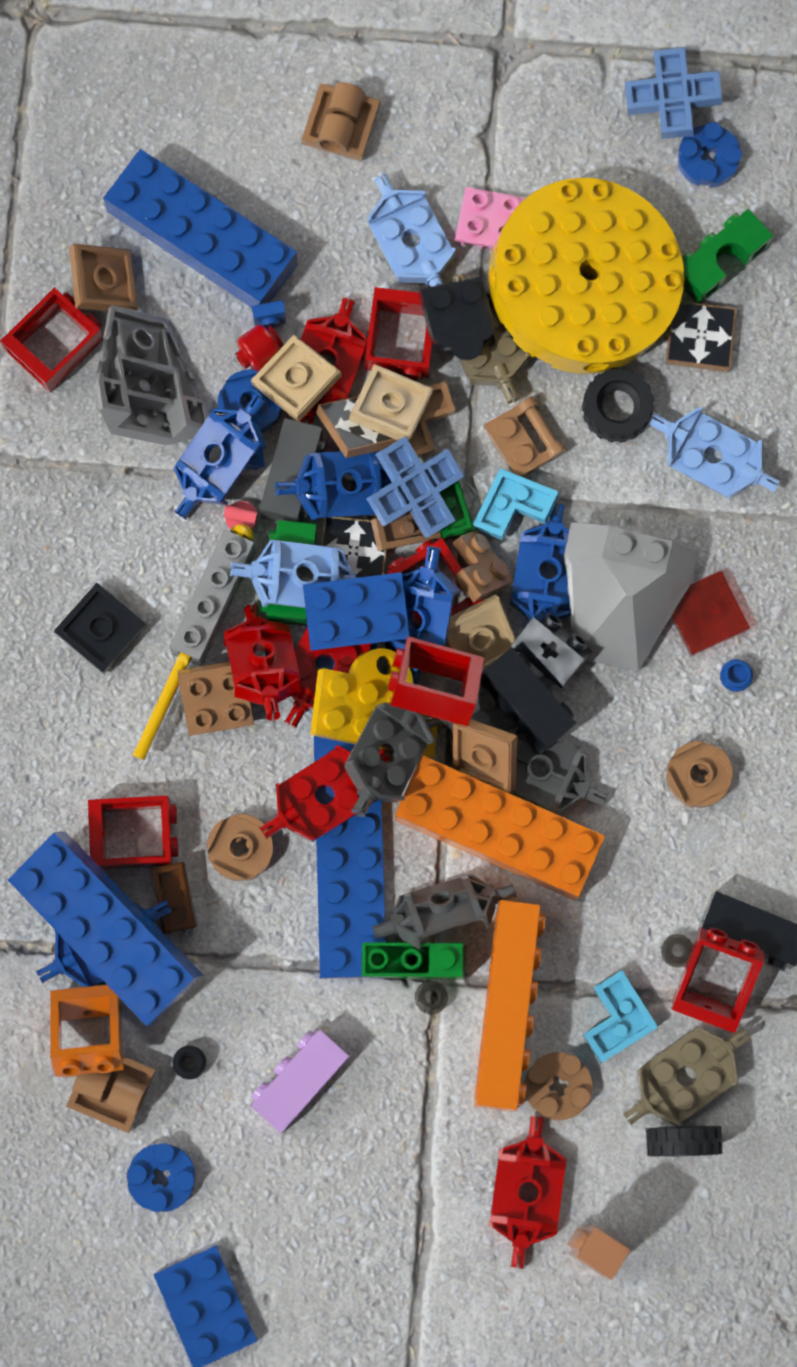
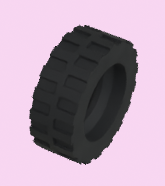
M616 368L615 370H605L604 373L596 375L594 380L590 381L587 386L582 403L584 422H587L588 429L591 432L597 434V437L600 439L608 440L607 442L619 441V443H623L629 439L633 440L637 438L639 433H643L650 422L654 411V394L651 393L649 383L647 384L641 375L635 374L630 369ZM623 391L632 398L634 409L628 418L613 420L604 413L602 401L608 393Z
M721 1126L646 1128L647 1156L676 1157L723 1154Z

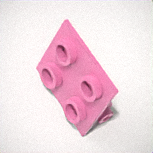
M465 187L455 241L461 242V246H464V244L480 245V249L486 246L489 247V251H492L497 237L509 216L525 197Z

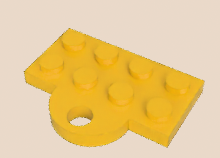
M384 648L367 651L355 659L349 674L325 668L318 670L310 735L356 744L375 706L383 702L391 703L393 692L388 691L387 688L392 671L397 672L398 669L392 667L395 652ZM379 657L384 658L388 663V672L385 675L381 674L377 669ZM408 667L406 682L413 683L412 673ZM438 726L429 728L435 741L428 744L422 754L430 759L434 758ZM380 747V750L383 748L385 751H388L386 747Z

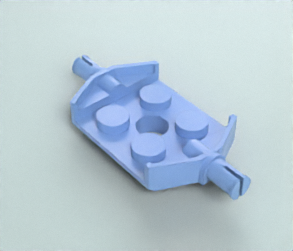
M381 174V177L380 175L377 176L374 181L382 193V199L368 216V225L398 282L426 283L427 286L430 285L431 287L443 285L441 274L454 259L456 250L451 247L429 206L425 191L393 189L387 174ZM408 234H415L419 237L420 243L415 247H408L403 243L402 239Z
M701 407L680 418L676 423L666 420L657 415V413L654 414L649 426L666 434L667 465L728 499L736 496L751 485L756 486V484L767 488L773 493L776 490L780 480L764 473V470L761 469L762 440L759 439L758 442H755L703 414ZM708 449H716L720 452L722 460L715 464L710 463L705 459L704 452Z
M270 540L258 559L252 561L251 564L231 562L230 576L248 577L252 580L263 607H267L268 604L305 608L304 584L356 578V574L352 573L341 548ZM307 567L313 574V580L309 582L301 581L296 574V569Z

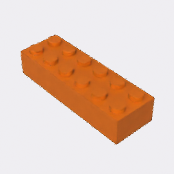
M424 755L421 756L403 795L406 798L400 802L394 817L396 822L574 901L578 899L605 838L604 835Z
M500 900L496 908L473 1107L514 1112L517 1111L518 1105H524L526 1084L520 1083L521 1071L526 1072L528 1070L530 1050L524 1049L525 1037L530 1038L532 1036L534 1016L528 1015L529 1004L536 1002L538 982L532 981L533 971H537L540 967L542 948L536 947L537 937L541 938V934L543 935L545 926V914H539L540 905Z

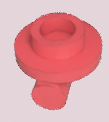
M237 501L231 505L226 504L223 517H225L229 529L238 524H245L253 529L257 523L258 512L250 503Z

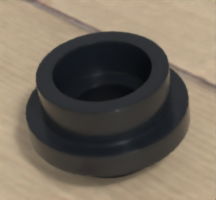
M184 1046L175 1053L173 1068L181 1078L187 1080L196 1079L205 1071L206 1057L198 1047ZM188 1056H192L196 1060V1065L192 1069H186L183 1064L184 1059Z

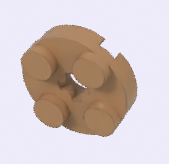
M694 741L681 746L675 751L666 766V782L670 792L678 801L689 808H706L718 803L731 786L733 768L730 759L719 747L701 741ZM697 766L700 770H707L708 774L704 777V783L692 780L693 767Z
M238 814L219 821L212 828L207 840V851L211 864L221 876L232 881H251L267 869L272 860L274 849L272 836L266 839L259 827L264 825L262 821L251 815ZM241 839H245L247 841L246 847L250 849L247 854L242 853L240 857L235 856V849L231 847L232 843H239Z
M553 1052L539 1058L529 1069L525 1080V1095L530 1106L543 1117L556 1121L567 1120L581 1113L590 1102L593 1090L592 1078L588 1068L576 1056L563 1052ZM559 1076L561 1081H567L568 1087L564 1089L563 1096H558L556 1091H550L549 1085L554 1083L553 1077Z

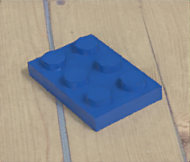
M402 572L303 585L311 651L407 639V636L410 637Z
M217 1245L153 1274L192 1367H204L258 1341Z

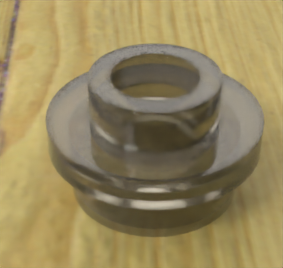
M681 934L667 937L661 945L662 959L671 967H684L693 948V943L688 937ZM674 945L683 947L684 953L681 957H676L672 953Z
M426 981L415 992V1003L418 1009L425 1014L433 1015L440 1013L447 1005V990L437 981ZM429 991H434L438 995V1000L434 1004H430L425 1000V994Z

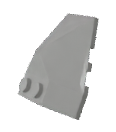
M111 305L108 309L95 380L99 409L110 433L161 445L193 439L210 415L209 407L204 395L199 397L192 383L195 379L192 370L186 371L180 358L183 352L167 319Z
M572 522L564 551V563L566 565L568 581L567 592L571 611V632L581 636L588 643V648L593 651L587 660L638 672L691 584L697 552L671 540L610 525Z

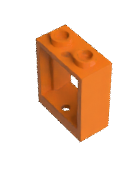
M108 985L50 991V1058L55 1077H74L80 1074L110 1073L123 1070L121 999ZM110 1016V1044L62 1049V1021Z

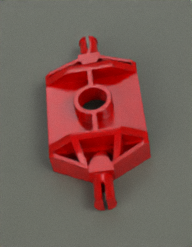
M342 298L339 311L334 316L309 319L306 322L300 340L319 355L331 354L336 360L333 366L340 370L342 377L300 420L302 423L313 424L318 405L348 399L368 340L350 322V315L355 305V302L351 299L348 302V298Z
M252 604V612L250 605H247L244 608L246 621L224 632V646L227 648L234 683V697L264 705L267 720L272 721L273 712L275 721L281 716L278 703L299 692L301 687V678L290 628L283 623L264 620L262 617H259L257 605ZM258 651H266L269 655L261 657L256 655L255 653Z
M307 627L294 650L301 678V687L299 692L290 696L294 701L293 707L284 722L289 726L291 724V727L297 729L304 713L313 710L318 669L315 664L320 657H331L335 662L332 670L349 674L355 659L361 654L370 651L371 643L311 651Z
M337 745L334 750L281 784H275L278 814L275 815V818L259 827L264 837L268 839L281 829H289L306 840L313 842L354 816L355 814L352 812V809L360 795L357 794L358 790L344 766L351 752ZM382 748L379 751L381 760L386 763L390 758ZM319 788H331L335 793L333 801L329 804L319 803L315 798Z
M530 1116L529 1134L526 1136V1140L498 1150V1163L488 1224L512 1242L513 1253L510 1267L517 1268L518 1255L520 1254L518 1265L520 1269H525L527 1248L529 1249V1245L557 1235L567 1159L543 1142L542 1131L545 1118L538 1117L537 1130H535L537 1117ZM525 1182L535 1184L538 1189L537 1198L529 1203L524 1202L519 1196V1188Z

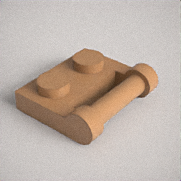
M533 396L526 398L514 408L484 424L486 433L511 473L521 477L529 475L567 451L563 443L556 440L537 410L538 404ZM524 415L528 417L547 448L541 454L518 420Z

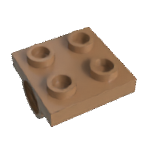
M339 82L336 83L335 87L320 83L302 136V144L362 162L380 108V100L365 96V92L361 88L350 83Z
M229 662L177 670L189 736L254 725L250 702L234 697V683Z
M123 1056V1070L110 1073L77 1075L66 1107L130 1133L156 1070Z

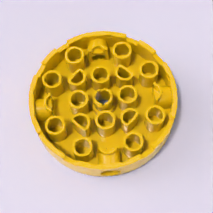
M571 178L551 183L536 190L525 198L512 212L498 235L491 252L488 286L492 305L500 323L505 325L506 329L513 336V341L523 351L529 353L531 357H537L551 364L552 368L577 374L604 373L608 369L615 370L616 368L628 365L631 361L646 353L665 332L676 315L681 302L684 286V266L681 251L673 231L659 211L642 196L629 188L607 180ZM582 271V273L586 274L590 280L585 279L580 272Z

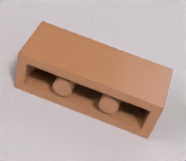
M586 1225L583 1229L578 1227L567 1243L571 1247L568 1253L570 1256L602 1277L613 1280L631 1251L595 1226Z

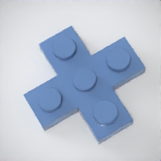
M685 47L654 51L656 78L625 82L628 115L659 112L662 139L693 136L691 108L722 105L719 71L688 74Z
M405 436L375 454L392 482L366 498L382 526L389 524L409 511L424 537L428 538L455 521L439 493L464 477L449 449L440 452L422 464Z

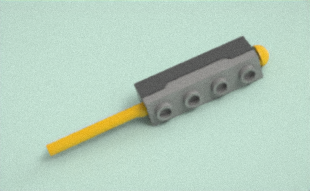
M245 524L235 525L230 532L227 530L222 532L169 646L172 655L178 658L132 756L144 761L179 687L177 670L187 669L189 663L201 667L208 656L244 578L230 576L231 562L250 564L255 554L254 534L252 529Z

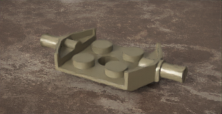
M464 273L459 274V277L456 275L452 278L453 282L466 280ZM486 292L494 322V331L490 336L494 340V345L489 349H482L479 356L473 360L465 361L459 359L470 384L497 386L498 389L501 388L507 404H511L512 401L516 402L520 399L513 385V378L528 362L529 353L523 351L513 341V336L506 329L505 325L500 323L492 305L490 292Z
M697 1027L637 1070L640 1093L639 1103L623 1113L627 1119L637 1112L636 1115L627 1120L628 1123L633 1125L644 1115L651 1113L674 1126H679L680 1123L733 1085H736L738 1078L734 1053L736 1052L735 1050L751 1040L748 1034L737 1041L747 1031L741 1028L733 1036L723 1040ZM682 1067L690 1068L695 1074L694 1083L689 1087H684L677 1081V1072Z

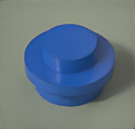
M740 659L726 662L720 671L722 685L732 692L744 691L753 680L751 667Z

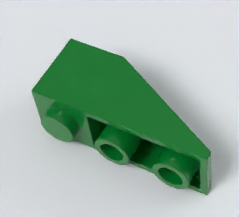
M362 942V977L466 980V946L463 943H420L421 948L417 949L409 943Z

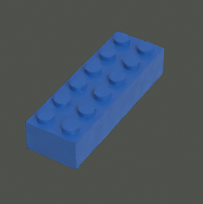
M139 149L103 197L107 213L249 307L270 303L298 266L297 251L142 149Z
M66 831L53 832L8 879L9 883L146 1026L157 1023L204 976Z

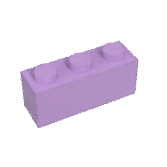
M320 1029L315 1034L309 1031L296 1045L301 1050L291 1060L286 1056L275 1068L274 1072L278 1076L270 1085L264 1081L251 1095L255 1100L251 1107L281 1134L350 1058Z

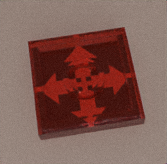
M722 571L691 584L671 616L690 657L750 629Z

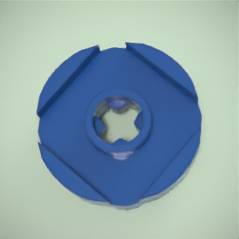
M710 122L693 128V136L682 138L678 149V168L684 178L694 185H710L709 188L719 187L733 178L742 154L739 143L734 135L727 129L722 128L720 124ZM704 150L713 151L716 161L712 162L710 159L704 161L702 159Z
M242 370L236 372L226 380V383L218 394V408L239 411L241 408L245 410L246 407L241 405L246 400L245 396L251 395L253 398L254 394L266 401L255 417V422L260 432L263 433L278 422L282 408L252 385L251 379L259 371Z
M166 1143L147 1146L135 1155L127 1171L129 1192L133 1199L145 1209L153 1212L175 1210L182 1206L192 1194L195 1184L193 1162L178 1147ZM156 1169H159L161 1172L165 1170L170 1172L171 1175L167 1178L168 1186L164 1187L162 1184L155 1186L152 1180L155 1179L153 1172Z

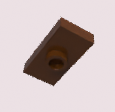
M185 862L151 868L157 903L159 904L167 900L173 910L172 913L161 918L163 933L167 934L198 927Z

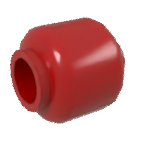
M259 324L237 338L236 344L239 351L234 354L244 369L250 367L252 370L260 371L283 347V342L271 326L266 328Z

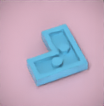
M500 468L473 523L474 529L504 540L516 513L546 524L560 496L559 492Z
M622 970L593 988L610 1018L583 1034V1037L601 1064L657 1029L658 1026Z

